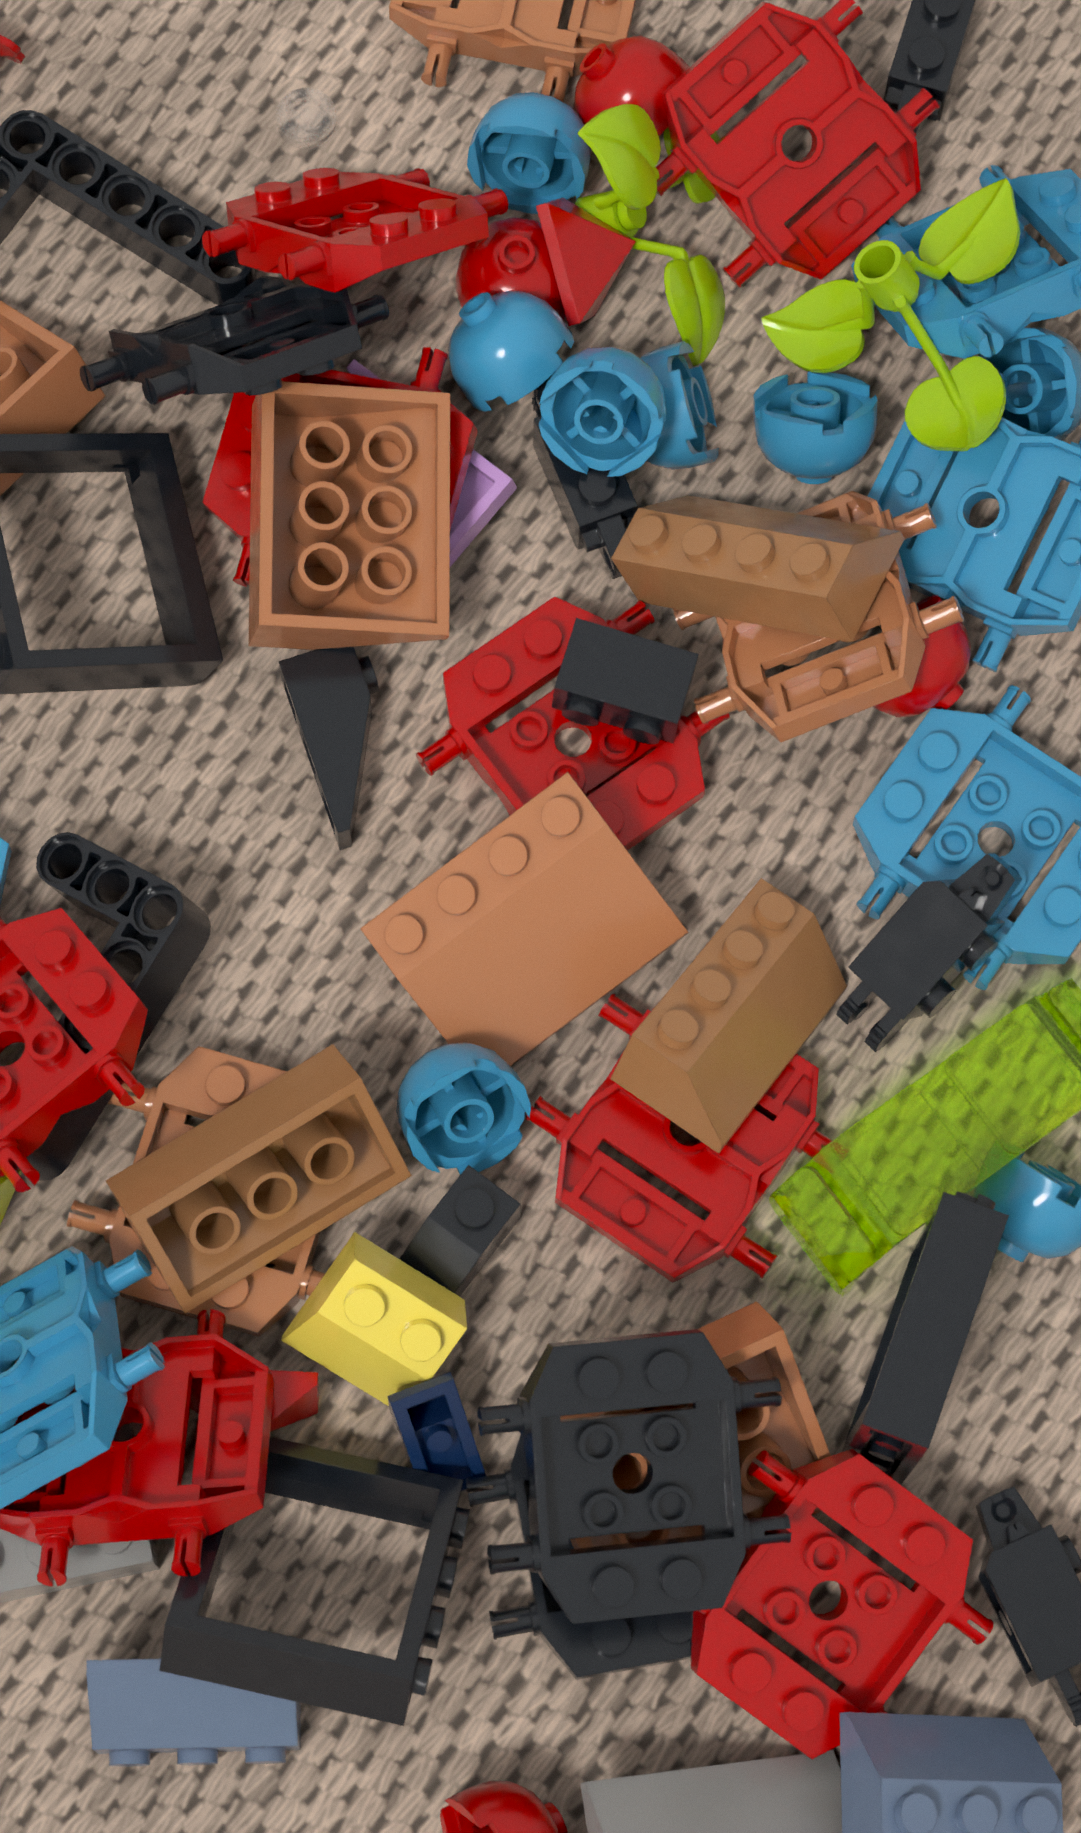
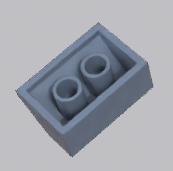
M161 1659L87 1660L86 1675L92 1750L98 1754H109V1766L150 1765V1753H177V1765L218 1764V1752L245 1751V1763L279 1764L286 1763V1750H301L300 1702L159 1671Z
M861 1712L840 1713L842 1833H1063L1062 1784L1024 1719Z

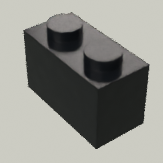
M576 618L555 683L552 708L562 710V715L566 719L577 724L596 726L599 722L623 728V733L627 737L641 743L658 744L660 740L673 743L699 654Z

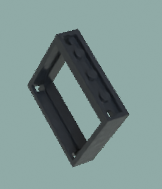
M169 433L0 434V473L125 472L166 644L157 646L29 650L0 526V694L179 687L200 684L223 661V656Z
M959 1191L956 1192L955 1196L943 1192L913 1247L842 1450L844 1452L854 1449L900 1485L929 1449L1009 1217L1007 1214L994 1210L996 1203L981 1194H978L977 1198Z
M270 1437L265 1493L429 1529L396 1660L206 1617L235 1525L233 1523L212 1535H207L203 1539L200 1563L201 1572L196 1576H191L188 1570L187 1576L180 1577L165 1623L159 1671L404 1726L412 1693L425 1696L433 1659L422 1657L424 1646L437 1649L446 1608L435 1606L437 1596L450 1598L458 1558L447 1556L449 1547L462 1549L471 1510L459 1507L463 1480Z

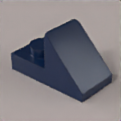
M451 1372L387 1396L389 1410L413 1469L462 1479L461 1491L467 1489L466 1478L472 1479L486 1476Z

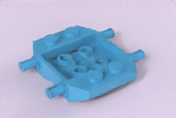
M996 165L991 166L992 173L988 168L982 171L979 180L983 188L1004 178L1009 181L1013 188L1020 224L1019 246L1016 254L1003 270L993 277L975 284H962L956 281L950 272L943 279L935 280L915 271L919 277L920 285L917 299L911 305V308L939 353L963 359L979 353L984 357H992L991 350L997 355L1002 350L1004 342L1011 339L1031 322L1065 316L1081 309V179L1071 169L1019 176L1015 179H1010ZM951 207L905 227H901L894 216H891L875 231V234L879 240H888L895 243L903 254L907 251H913L918 259L922 261L918 250L925 231L941 214ZM1031 224L1068 264L1060 267L1050 257L1049 251L1041 247L1025 231L1024 226ZM852 263L851 267L856 283L858 281V278L854 273V263ZM874 302L876 309L908 346L923 349L900 312L883 310Z
M1000 373L1004 383L1007 382L1008 378ZM1002 417L995 431L979 446L964 452L940 451L920 444L911 434L906 421H904L868 497L877 500L882 511L889 509L893 517L921 507L925 503L929 504L933 512L937 528L904 540L899 549L909 588L929 597L938 595L942 601L955 596L962 611L984 620L983 623L988 627V630L972 661L993 672H997V667L1011 639H1015L1017 635L1029 636L1074 631L1081 617V439L1079 444L1072 441L1069 444L1052 436L1026 430ZM1061 480L1070 482L1016 595L1008 592L1009 586L1022 564V560L1044 515L1049 509L1050 502ZM982 499H996L999 502L1000 509L996 520L987 527H972L969 516L973 506Z
M1013 685L1008 686L1007 691L994 710L986 715L931 708L855 815L853 821L854 829L875 873L874 881L856 905L865 913L877 895L880 894L868 915L877 920L881 917L882 912L896 892L910 897L923 882L958 879L982 859L986 853L980 849L978 834L983 829L998 827L1009 834L1013 845L1012 850L1000 858L1014 869L1022 880L998 915L1005 923L993 936L998 942L996 949L975 970L971 971L968 968L963 973L964 978L972 984L986 964V969L975 987L981 990L988 988V984L1003 962L1005 964H1066L1081 942V776L1013 733L1012 726L1031 702L1030 696L1023 691L1009 710L1008 708L1017 697L1020 689ZM977 759L983 763L918 858L916 859L909 854L973 761ZM1073 823L1078 825L1080 828L1014 923L1008 920Z
M71 1246L0 1286V1509L26 1497L34 1490L109 1450L128 1401L127 1392L132 1389L133 1384L165 1368L163 1364L164 1358L153 1343H148L142 1349L124 1359L122 1358L115 1298L120 1295L121 1290L152 1274L151 1265L142 1251L137 1249L133 1254L107 1268L100 1260L93 1263L84 1252ZM75 1387L76 1392L70 1395V1393ZM43 1402L51 1405L13 1426L19 1415Z

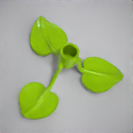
M623 104L608 108L588 121L578 131V135L596 155L613 190L580 197L576 200L575 205L636 241L632 249L664 255L673 259L666 264L664 269L665 293L682 341L690 344L694 352L688 354L692 366H698L708 357L722 329L725 315V295L721 281L712 263L704 255L700 254L689 258L683 247L634 237L638 229L645 225L647 219L646 206L653 202L657 194V180L660 175L655 166L659 161L661 153L660 139L653 121L646 111L638 105ZM667 127L664 131V143L667 155L669 156L673 146ZM717 131L711 135V138L716 143L720 140ZM687 171L670 187L672 188L683 181L689 198L696 204L709 202L715 198V195L695 172L691 174Z
M1004 178L974 192L941 214L928 227L921 239L918 252L922 261L918 259L913 251H907L903 254L895 243L888 240H879L867 245L860 251L854 262V273L858 278L856 283L846 279L823 283L805 292L785 308L762 317L763 327L772 343L788 361L805 371L813 373L834 372L855 361L862 353L865 341L863 330L869 329L875 324L874 302L883 310L900 312L939 377L930 378L919 384L910 395L905 408V421L909 431L920 444L934 450L964 452L979 446L991 436L1002 419L1006 404L1004 381L992 363L979 356L968 357L949 371L939 351L911 308V305L917 299L920 285L919 277L915 271L935 280L943 279L950 272L954 279L962 284H975L993 277L1003 270L1016 254L1020 240V224L1012 186Z

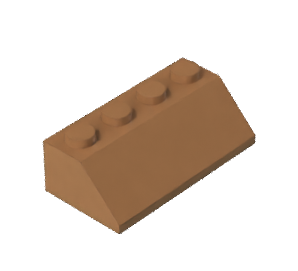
M687 495L638 508L611 559L638 601L641 600L643 603L853 642L905 538L901 531Z
M761 878L632 1034L611 1080L705 1145L720 1153L847 988L815 914Z
M332 1044L107 1179L106 1183L162 1278L186 1314L412 1175L361 1077Z

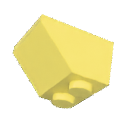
M354 1232L283 1333L281 1341L389 1406L387 1396L433 1378L467 1330L465 1300Z

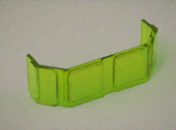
M1071 978L1037 997L1035 995L954 1052L945 1061L913 1084L904 1088L840 1134L770 1195L769 1203L775 1213L836 1293L843 1297L850 1292L854 1282L902 1240L926 1224L943 1192L954 1196L957 1191L967 1194L1081 1111V989Z

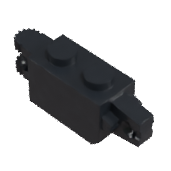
M912 0L888 75L883 99L891 109L899 111L924 88L933 96L931 99L936 100L940 106L927 119L940 121L971 23L976 0ZM919 125L913 130L916 134H917Z
M551 375L534 390L532 405L533 411H536V418H534L533 447L575 547L578 550L585 548L586 552L599 548L612 579H615L622 575L611 558L635 515L638 505L625 475L607 477L609 471H598L589 468L587 474L573 470L553 455L542 438L539 427L541 419V404L539 403L542 392L548 380L552 377Z
M989 853L958 879L923 882L848 966L862 982L839 1007L836 1015L848 1025L853 1020L860 1018L877 996L883 1000L891 1009L871 1028L864 1041L874 1052L884 1047L909 1019L920 1017L924 1013L929 1018L933 1017L954 996L956 989L950 984L966 966L971 971L975 970L996 949L998 942L993 936L1005 923L998 915L1022 878L1002 858L995 853Z
M1012 1487L986 1498L976 1506L990 1554L983 1560L978 1578L1030 1686L1033 1687L1049 1679L1071 1723L1077 1727L1081 1725V1692L1078 1690L1069 1669L1081 1664V1583L1076 1575L1081 1572V1560L1069 1537L1063 1535L1058 1538L1052 1524L1042 1528L1015 1487Z

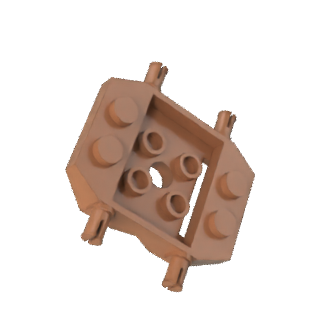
M391 0L389 18L429 50L424 72L421 76V80L429 86H432L434 75L436 87L446 85L451 57L455 54L542 70L546 74L541 94L552 96L553 89L555 88L553 97L564 103L568 80L572 76L582 75L579 67L587 53L601 43H605L608 46L616 40L629 37L637 0H574L567 30L558 29L565 0H459L457 9L453 8L455 0Z
M854 491L796 513L901 531L905 538L904 540L937 528L936 520L928 503L893 517L889 509L882 511L877 500ZM898 551L853 642L865 636L869 629L881 625V633L766 678L764 671L781 664L786 666L797 665L804 661L811 652L842 640L715 617L723 637L722 654L728 675L726 676L728 687L700 698H695V707L703 724L738 710L742 712L745 710L749 717L778 741L784 742L911 692L926 647L924 639L929 638L930 633L958 622H964L961 607L957 598L951 596L947 600L919 610L917 604L913 602ZM673 609L674 616L681 630L715 617Z
M198 1046L158 1087L153 1086L151 1089L144 1087L145 1091L140 1099L123 1083L122 1087L135 1101L133 1105H121L114 1094L107 1104L144 1113V1118L147 1122L133 1162L134 1164L194 1128V1126L186 1124L188 1115L207 1120L287 1071ZM74 1200L71 1206L73 1213L69 1212L67 1227H75L104 1236L105 1243L110 1244L113 1264L133 1254L137 1249L142 1251L147 1257L152 1268V1274L121 1290V1297L197 1319L198 1313L206 1309L209 1317L210 1309L219 1310L226 1316L224 1327L260 1337L300 1302V1299L306 1300L307 1295H311L325 1275V1273L316 1271L314 1266H311L320 1235L319 1232L268 1263L274 1265V1269L266 1266L261 1267L185 1314L120 1206L118 1209L113 1208L112 1211Z

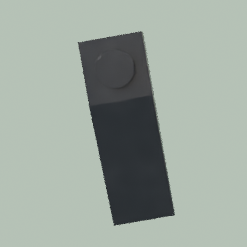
M354 647L316 649L279 661L281 681L339 850L352 847L372 718L370 694L379 692V685L369 656L358 659Z
M468 1165L427 1217L399 1259L460 1297L520 1220L521 1203Z

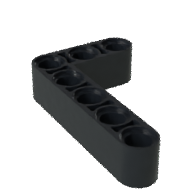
M21 110L10 115L1 124L0 189L6 190L7 193L0 197V245L38 195H41L216 305H221L228 299L234 298L246 286L257 279L256 269L239 264L235 250L220 254L217 257H210L205 252L202 244L203 233L208 230L212 231L224 227L223 225L49 117L34 110ZM28 144L42 145L38 151L30 154L18 152L19 149ZM78 174L92 176L90 180L83 184L67 182L71 177ZM126 205L142 207L140 211L130 216L116 213L121 207ZM177 235L187 236L192 239L188 244L181 247H172L166 244L170 238ZM227 266H234L242 270L241 273L232 278H222L215 274L221 268Z
M70 832L59 833L48 839L41 847L37 856L36 869L43 881L74 906L116 928L101 954L148 1009L137 1052L138 1055L207 944L211 933L210 920L202 909L167 881L78 834ZM127 891L125 896L120 900L121 896ZM175 916L174 920L167 926L170 919ZM141 971L140 975L132 982L134 976ZM63 1013L58 1020L59 1024L84 1054H87L93 1049L92 1046ZM108 1090L91 1104L62 1114L43 1145L27 1157L31 1165L40 1173V1181L54 1179L61 1175L69 1166L112 1097L113 1092L111 1090Z

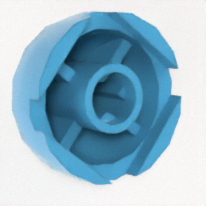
M515 93L491 106L474 131L469 146L467 167L474 183L482 191L485 183L492 190L495 188L503 190L508 198L509 209L529 214H538L537 205L562 197L568 200L575 197V195L577 199L582 194L589 172L591 148L578 135V131L584 126L582 118L569 105L553 96L540 93Z
M506 291L493 296L488 292H484L470 299L459 312L461 320L455 326L451 335L448 354L451 372L460 390L475 409L486 412L492 411L486 402L488 400L501 396L504 402L509 405L538 388L563 363L557 354L563 341L571 349L574 339L572 332L560 315L545 300L523 291Z
M1025 327L1011 339L1004 342L1002 350L997 355L992 350V357H984L980 353L978 354L979 357L991 362L998 372L1008 378L1007 382L1004 383L1006 388V404L1003 418L1026 430L1052 436L1061 441L1081 424V353L1070 340L1046 328Z
M685 341L660 347L640 357L641 360L652 368L664 387L667 404V415L660 441L655 452L647 461L655 466L672 470L692 468L715 462L719 455V448L707 451L704 426L707 425V422L716 426L713 401L702 367L689 368L683 356L694 352L691 345Z
M615 347L587 348L568 357L548 380L539 403L541 404L540 433L553 455L573 470L587 474L589 468L598 471H609L607 477L622 476L642 467L658 446L667 415L664 387L652 368L634 353Z
M807 372V383L788 385V374L775 377L761 384L753 395V419L758 446L769 462L784 473L795 476L800 482L806 484L826 483L833 476H838L859 464L868 451L876 431L877 397L875 395L869 398L870 386L862 380L845 374Z
M467 1042L444 1044L426 1052L413 1063L401 1082L396 1107L403 1136L413 1156L428 1170L440 1173L438 1167L445 1169L457 1168L460 1175L468 1165L480 1172L498 1164L510 1154L523 1137L519 1128L524 1121L525 1112L530 1118L531 1104L525 1086L512 1067L494 1050Z
M996 1140L984 1159L975 1180L974 1197L977 1198L978 1194L990 1198L996 1203L994 1210L1009 1215L998 1250L1017 1261L1024 1262L1029 1253L1051 1259L1067 1256L1081 1247V1184L1050 1165L1047 1168L1032 1160L1028 1164L1021 1160L1025 1151L1003 1141Z

